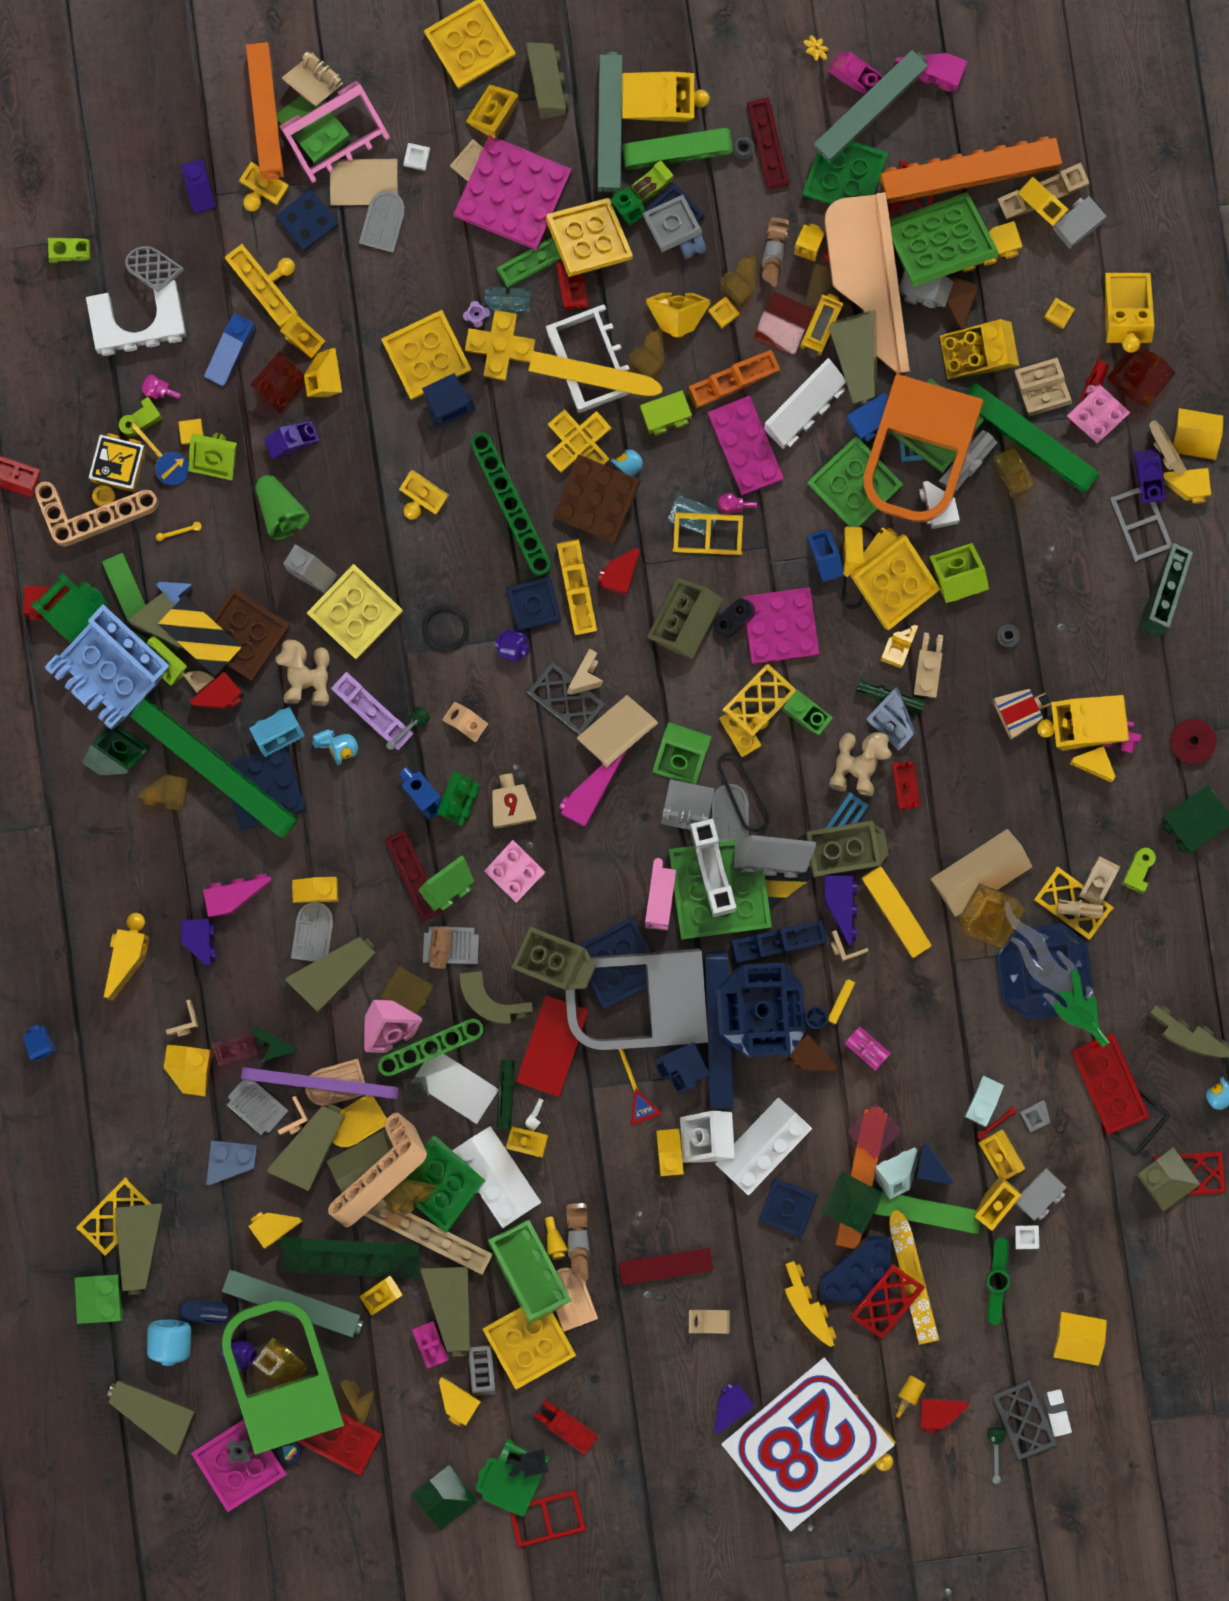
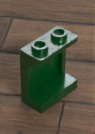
M1206 785L1162 817L1164 821L1162 826L1169 835L1172 833L1177 839L1175 844L1179 850L1189 855L1229 826V812L1210 786Z

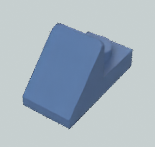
M159 582L156 584L174 606L194 588L192 584Z

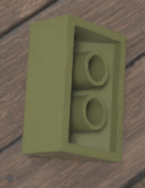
M526 43L540 120L566 115V107H570L568 94H563L562 86L566 84L563 72L559 73L557 64H561L559 50L555 51L553 44Z
M677 578L647 638L677 654L693 659L723 598L705 586Z
M386 1129L327 1160V1164L342 1193L393 1148Z

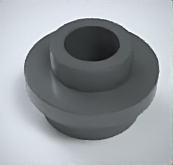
M743 136L734 141L733 153L736 157L748 159L754 154L755 144L750 138ZM741 145H746L748 147V150L742 152L740 151L739 147Z
M1003 625L997 632V640L1004 647H1012L1019 641L1020 633L1014 625ZM1005 632H1011L1013 635L1012 639H1006L1004 636Z

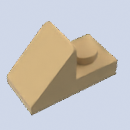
M591 649L588 650L568 688V694L573 695L602 686L603 680L590 674L594 672L599 662L595 660L597 652Z
M1099 856L1088 875L1079 897L1101 905L1120 866Z

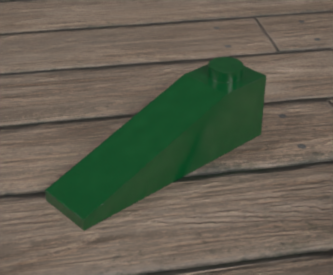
M1172 543L1145 606L1138 629L1159 638L1170 628L1193 555L1192 551Z

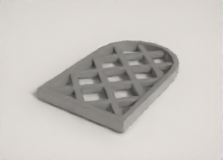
M142 246L132 250L125 260L127 270L156 292H160L184 271L182 266L150 246ZM147 251V254L139 255V252ZM150 257H157V262H150ZM140 258H147V259H146V263H140V264H139V259H140ZM136 259L135 264L128 265L129 260ZM168 264V269L160 270V265ZM157 265V270L149 271V266ZM146 266V271L138 272V267ZM160 273H168V278H160ZM149 274H157V279H149Z

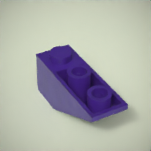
M825 876L824 901L847 946H851L852 941H856L857 928L852 927V918H857V904H853V895H857V882L853 881V876Z

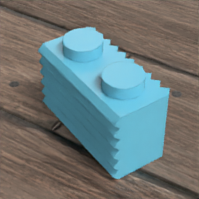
M290 707L278 710L273 716L265 720H259L254 726L249 728L264 757L305 736Z

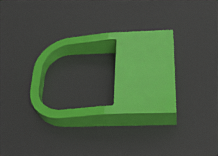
M272 1300L241 1310L229 1320L223 1332L222 1349L255 1454L344 1426L312 1321L303 1308L291 1301ZM274 1310L291 1312L300 1319L304 1326L318 1372L247 1395L231 1347V1338L234 1330L244 1320Z

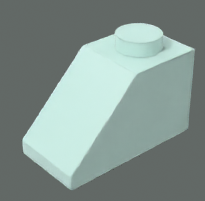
M983 1076L964 1118L986 1127L1004 1085Z

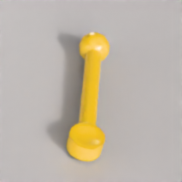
M194 522L192 526L164 534L157 533L156 540L160 542L164 538L191 530L200 531L202 525L199 522Z

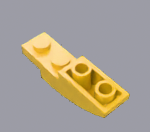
M795 1261L786 1263L785 1265L793 1286L784 1290L793 1309L804 1325L819 1340L829 1347L835 1346L833 1340L837 1338L833 1327L827 1326L825 1319L829 1318L825 1305L820 1306L819 1301L812 1304L809 1303L812 1295L809 1287H804L801 1278L805 1277L801 1265H796Z

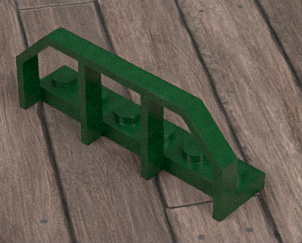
M281 1237L280 1249H282L280 1272L383 1278L391 1276L392 1278L419 1279L421 1245Z

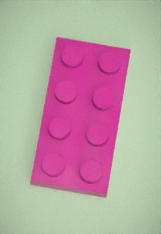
M750 396L708 412L741 496L784 480Z

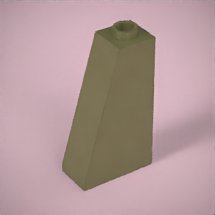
M875 309L834 321L829 325L852 402H860V405L870 402L878 393Z
M358 937L288 976L285 980L320 1013L377 955L373 951L376 946L367 937L364 940Z
M329 1104L328 1107L322 1106L271 1164L267 1172L310 1191L345 1117L341 1113L342 1109L333 1104Z
M162 1203L115 1208L122 1291H128V1295L142 1294V1289L147 1288L163 1208Z
M468 1267L421 1269L446 1351L452 1353V1357L466 1356V1352H471Z
M118 1380L116 1384L112 1383L107 1394L110 1397L108 1403L175 1455L180 1454L196 1410L121 1380Z

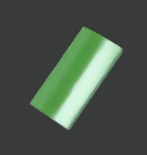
M530 1220L488 1240V1246L529 1324L546 1317L571 1302V1298Z

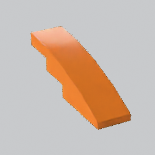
M772 350L736 363L726 370L711 375L708 379L690 385L686 390L697 409L779 372L781 369Z

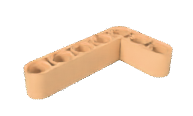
M46 481L41 482L35 489L37 500L52 538L58 545L63 547L70 546L151 514L157 510L159 505L156 495L151 490H142L68 519L58 491L53 484ZM44 489H52V495L49 498L41 497ZM145 497H152L153 503L150 506L145 507L142 505V500ZM124 505H131L132 511L128 515H122L121 508ZM54 509H59L60 516L57 519H50V512ZM109 513L111 515L108 523L100 522L102 514ZM89 522L90 527L87 531H79L80 523ZM61 530L69 532L65 540H59L57 537Z
M393 1113L385 1122V1129L393 1144V1148L340 1194L328 1208V1213L344 1227H350L420 1166L426 1158L427 1153L416 1128L399 1113Z

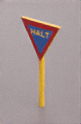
M619 1049L634 1090L631 1126L662 1115L638 1091L624 1049Z

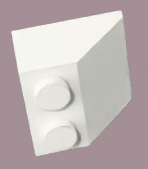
M708 1111L680 1117L683 1163L714 1162L735 1158L732 1112Z

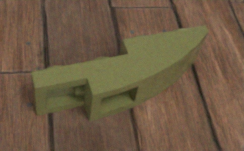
M1155 1005L1149 1011V1015L1166 1027L1161 1035L1172 1043L1204 1056L1229 1058V1044L1224 1040L1219 1042L1212 1037L1214 1033L1203 1025L1202 1028L1196 1026L1191 1032L1189 1030L1190 1026L1181 1019L1176 1021L1170 1016L1172 1012L1163 1005L1160 1007Z

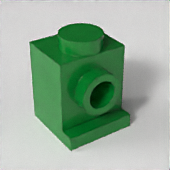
M629 187L624 190L622 188L616 190L613 198L610 199L614 209L628 226L643 216L642 213L646 212L642 201L636 197Z

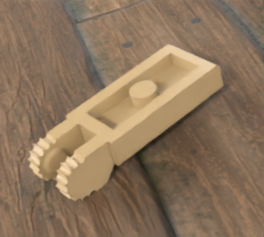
M924 632L922 648L919 651L913 695L936 699L942 660L943 635L938 634L936 638V651L933 652L927 651L930 636L929 633Z

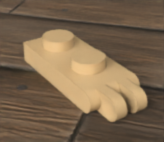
M1152 421L1149 426L1156 440L1154 446L1160 454L1164 455L1165 458L1162 460L1169 470H1175L1180 475L1186 471L1180 456L1164 428L1157 421Z

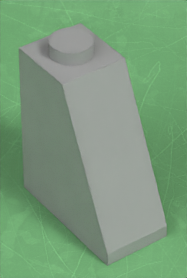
M294 545L283 563L288 573L324 594L331 588L338 576L316 556L297 545Z

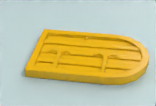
M365 1095L341 1110L345 1117L333 1143L339 1147H351L385 1127L387 1118L374 1096Z

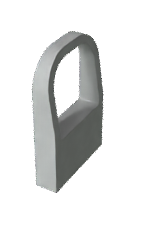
M700 949L591 958L596 963V968L646 964L651 1029L649 1036L613 1039L589 1037L579 1028L577 1023L575 989L565 990L569 1027L573 1035L587 1047L597 1050H612L708 1042L703 962Z

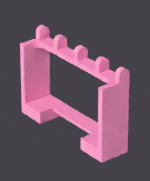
M357 81L338 91L339 96L303 117L297 115L279 126L312 183L316 182V178L313 175L315 172L324 167H327L330 173L333 172L331 163L346 155L349 162L353 160L350 152L365 144L368 150L372 149L373 147L369 142L371 139L380 134L386 140L390 138L361 84ZM360 95L377 129L309 168L291 135Z
M656 858L653 864L645 928L668 931L676 870L663 868V861L660 858Z

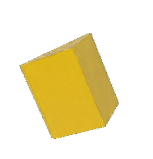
M489 84L466 122L487 136L491 135L497 138L519 104L518 94Z
M1178 408L1173 437V445L1177 453L1216 461L1223 434V416Z
M1061 1312L1053 1357L1099 1366L1105 1346L1107 1320Z

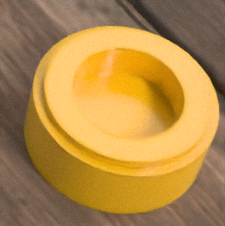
M100 485L94 489L92 498L98 507H102L114 502L116 494L110 486Z

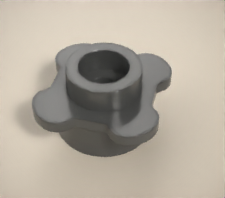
M243 1440L242 1442L229 1441L227 1444L230 1449L228 1461L231 1463L236 1461L249 1462L251 1459L249 1455L250 1442L248 1440Z

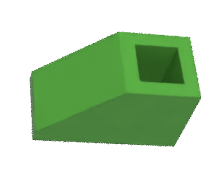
M798 690L795 691L782 709L788 716L818 736L833 719L831 715Z

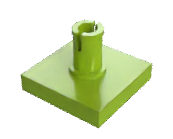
M192 433L188 471L233 480L237 443L226 441V437L223 434H220L219 439H217L218 433H214L212 437Z

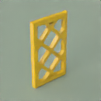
M767 663L722 711L749 736L753 737L791 698L796 689ZM768 671L773 676V682H761L760 677ZM751 686H757V698H745V692ZM761 686L773 687L774 698H762ZM778 687H785L790 691L784 698H778ZM735 702H741L742 714H734L730 710ZM745 702H758L759 714H746ZM762 703H774L775 708L769 714H763L766 717L764 722H760L753 730L747 726L746 718L753 719L762 714Z
M1056 867L1054 873L1035 897L1034 901L1090 940L1114 907L1103 900L1101 904L1107 909L1100 919L1097 917L1078 918L1075 915L1074 919H1068L1062 914H1057L1058 898L1056 891L1070 889L1071 901H1075L1073 888H1080L1082 890L1084 885L1059 867ZM1058 874L1068 880V886L1056 887L1055 878ZM1053 891L1055 905H1049L1041 899L1045 892ZM1082 900V903L1093 904L1088 900ZM1092 920L1093 928L1089 934L1079 927L1080 921Z
M126 1177L76 1227L105 1256L118 1244L115 1211L117 1201H130V1206H134V1201H142L145 1205L151 1204ZM126 1185L130 1189V1198H117V1192ZM108 1201H113V1215H100V1209ZM113 1218V1232H100V1219ZM90 1219H96V1233H88L83 1228ZM100 1236H113V1242L105 1249L100 1244Z

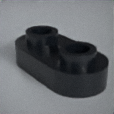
M746 599L736 600L716 618L714 623L715 631L724 637H731L754 617V604ZM741 606H743L744 612L742 614L739 613V608ZM724 621L727 622V627L725 629H723L722 627Z

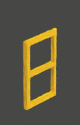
M675 512L674 548L672 551L680 553L742 555L743 515ZM679 518L707 519L705 549L678 547ZM711 520L738 521L737 550L710 549Z

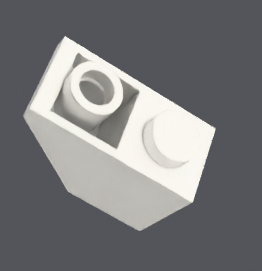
M928 481L923 482L922 489H919L921 502L926 503L927 510L934 508L942 500L945 493ZM953 497L949 508L941 516L926 522V524H931V529L959 523L960 519L955 498Z

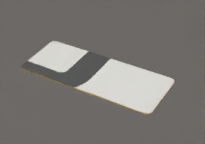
M1061 1390L1044 1393L1043 1396L1053 1435L1056 1437L1071 1433L1072 1430Z

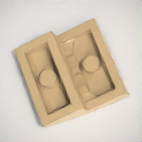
M1058 357L1014 370L1028 417L1071 404L1072 400L1064 381L1065 377Z

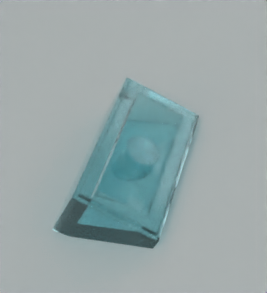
M678 495L668 520L675 523V512L719 514V511ZM679 518V525L706 535L707 519ZM711 520V533L716 520Z

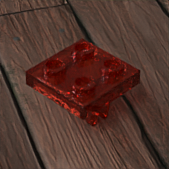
M279 351L250 386L275 411L280 413L305 385L304 374L285 354Z

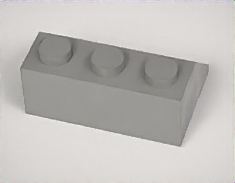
M750 835L735 841L734 868L742 869V873H755L756 870L763 871V875L767 876L784 873V877L797 878L799 874L807 871L816 842Z

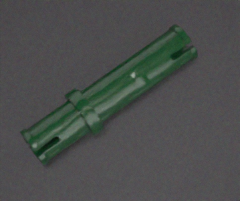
M860 679L856 693L880 702L893 690L885 688V685L880 684L879 686ZM900 693L906 709L919 714L922 713L925 700Z
M501 1060L500 1080H498L497 1084L499 1085L497 1129H512L513 1089L516 1086V1081H514L515 1060Z

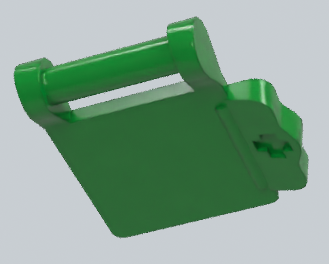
M61 572L58 576L59 579L38 601L34 600L30 605L66 640L72 643L90 624L88 622L90 617L103 604L108 607V603L102 597L99 589L91 587L87 582H82L77 587ZM66 585L69 590L47 612L44 607Z
M507 1439L499 1460L489 1458L485 1466L479 1471L476 1490L483 1494L482 1498L519 1516H524L543 1474L525 1477L524 1471H521L517 1476L509 1477L508 1473L515 1472L516 1470L514 1464L506 1465L505 1463L509 1460L507 1459L509 1452L520 1457V1454L531 1451L513 1444L514 1441ZM546 1456L547 1463L550 1459V1457Z

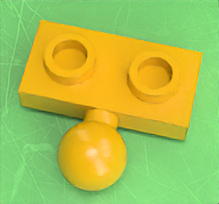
M250 162L239 179L241 184L254 191L246 195L243 200V205L248 211H256L260 208L261 196L278 206L289 189V185L280 179L275 181L262 179L259 166Z
M414 470L409 472L399 488L400 491L414 500L407 503L403 510L405 517L410 520L420 517L421 505L437 515L450 496Z
M739 707L732 710L734 714H742ZM762 712L758 717L751 719L750 722L746 719L747 726L753 730L760 722L766 720L765 715H763L766 713ZM727 714L719 718L742 758L762 747L756 735L753 737L749 736ZM767 721L761 729L766 728L769 724V721Z

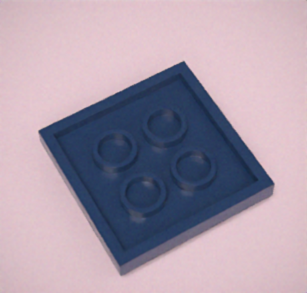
M286 746L280 748L279 751L276 750L275 753L264 757L262 752L229 762V764L290 813L295 814L306 810ZM231 799L241 831L262 824Z
M633 917L579 944V946L587 950L591 958L652 953ZM646 964L595 968L589 982L603 1009L647 987Z

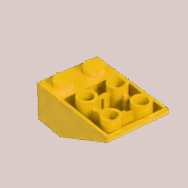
M999 319L939 336L948 380L997 372L1019 366L1012 323L1010 321Z

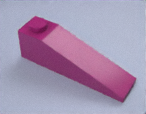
M627 750L613 761L609 767H605L602 764L571 793L570 797L565 796L559 807L562 809L561 815L586 828Z

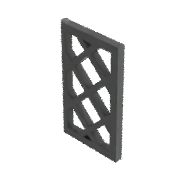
M552 662L530 690L527 691V694L580 735L605 706V703L589 690L581 692V695L567 697L566 684L571 683L573 678ZM552 669H555L562 675L561 681L549 682L548 674ZM563 684L564 697L551 698L549 686ZM546 686L547 699L539 698L534 694V691L538 687ZM585 698H591L598 704L594 711H586ZM582 699L583 712L569 713L568 700ZM565 701L566 714L558 713L552 708L551 702ZM583 716L584 724L578 729L570 722V717Z
M1030 1379L992 1395L1018 1460L1057 1446ZM1027 1386L1032 1395L1030 1402L1018 1397L1020 1390ZM1005 1395L1013 1398L1008 1411L1002 1408L999 1398ZM1016 1400L1029 1405L1024 1418L1011 1413ZM1032 1406L1038 1409L1041 1417L1040 1424L1027 1419ZM1009 1416L1022 1420L1017 1433L1012 1432L1008 1423ZM1025 1423L1038 1427L1033 1440L1021 1436ZM1041 1429L1047 1431L1051 1441L1045 1445L1036 1442ZM1019 1438L1031 1443L1029 1451L1021 1454L1017 1445Z

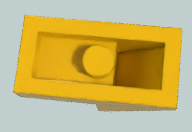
M294 313L280 330L286 336L285 339L310 358H313L325 342L318 333Z
M512 1127L506 1149L543 1157L548 1135Z
M389 1276L359 1297L372 1316L399 1299L402 1293L392 1277Z

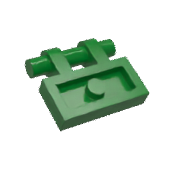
M453 771L437 814L454 821L458 825L464 826L466 819H469L471 815L470 808L472 803L478 797L479 793L477 790L480 784L461 773Z

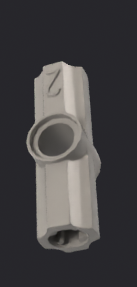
M982 430L972 441L956 491L968 477H971L983 463L982 460L997 444V441L988 432ZM953 465L939 480L944 489L947 487Z

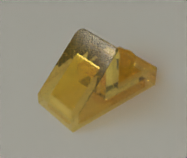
M347 1378L339 1384L362 1424L367 1421L376 1390L359 1398L358 1394L361 1391L355 1380L351 1382Z

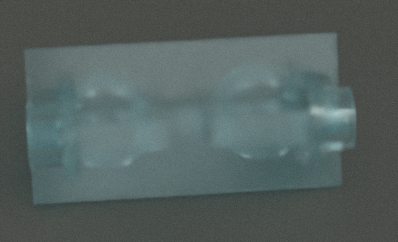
M490 287V289H485V308L492 310H514L518 312L530 311V291L526 290V288H510V295H506V288Z

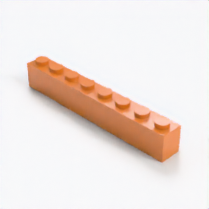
M1049 136L1036 139V142L1032 143L1027 141L1017 142L1013 147L1006 148L1005 145L994 147L993 151L984 152L981 149L971 152V155L968 156L956 154L950 156L948 160L941 161L940 158L927 161V164L923 165L911 163L903 169L897 170V167L887 168L881 173L879 182L882 193L886 192L887 204L1058 170L1062 165L1057 139H1049Z

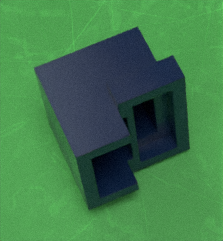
M455 373L422 388L431 409L428 414L435 428L476 409L470 394H465Z
M694 1042L654 1061L661 1079L669 1076L678 1096L695 1088L696 1082L709 1076V1072Z

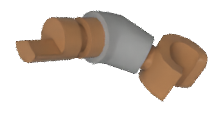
M777 217L769 219L766 239H770V241H767L762 257V277L773 287L777 285L779 271L783 267L785 244L781 242H786L789 221L787 219Z
M584 1203L568 1204L566 1206L567 1228H572V1230L568 1231L567 1248L568 1257L571 1259V1270L573 1273L579 1274L581 1279L587 1281L589 1278L587 1259L590 1250L587 1230H583V1228L588 1227L587 1205Z

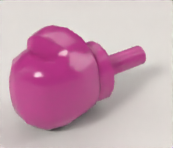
M155 375L147 376L142 383L141 391L150 399L155 400L159 399V397L164 399L166 394L178 399L181 396L180 393L168 389L169 383L158 380Z
M727 493L720 496L717 501V507L721 513L728 515L742 512L743 508H757V502H743V498H736L732 493Z

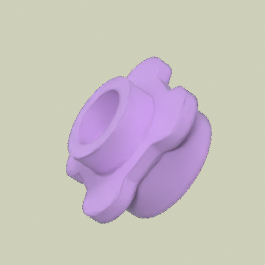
M473 301L470 303L468 311L464 312L463 318L465 321L472 322L476 328H480L483 325L484 319L489 317L490 311L488 308L481 306L479 302Z

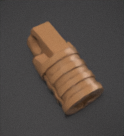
M433 927L430 946V967L445 969L453 930Z

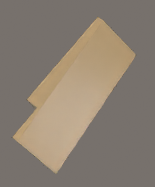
M1006 829L930 880L954 917H956L1032 868V865L1022 845Z

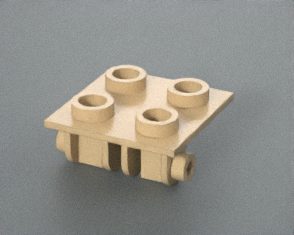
M307 51L302 57L304 60L285 74L282 79L316 107L342 86L343 83L339 74L331 70L328 65L324 67V61L319 63L320 59L313 52L309 53Z

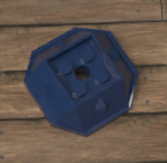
M1063 923L1016 929L996 954L1001 1000L1027 1020L1058 1017L1059 1015L1052 1006L1056 1002L1067 1008L1066 1002L1057 993L1072 990L1073 994V982L1070 972L1076 969L1080 975L1084 999L1093 990L1087 943ZM1042 965H1047L1051 968L1052 973L1050 977L1045 978L1041 976L1040 967Z
M785 963L739 965L716 989L719 1036L744 1057L792 1054L795 1046L806 1032L803 985ZM758 1006H759L760 1009H761V1015H760V1016H759L758 1013H757V1007H758Z

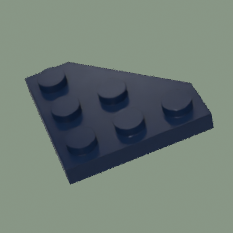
M867 1236L855 1250L848 1252L837 1262L835 1267L820 1276L819 1302L861 1303L890 1268L891 1237ZM890 1276L886 1279V1283H890ZM878 1289L871 1300H884V1289Z

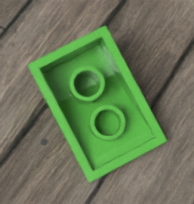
M300 95L277 113L278 122L282 125L297 115L303 117L322 106L323 103L321 102L315 107ZM331 112L291 135L294 142L313 165L332 156L351 141L350 134Z

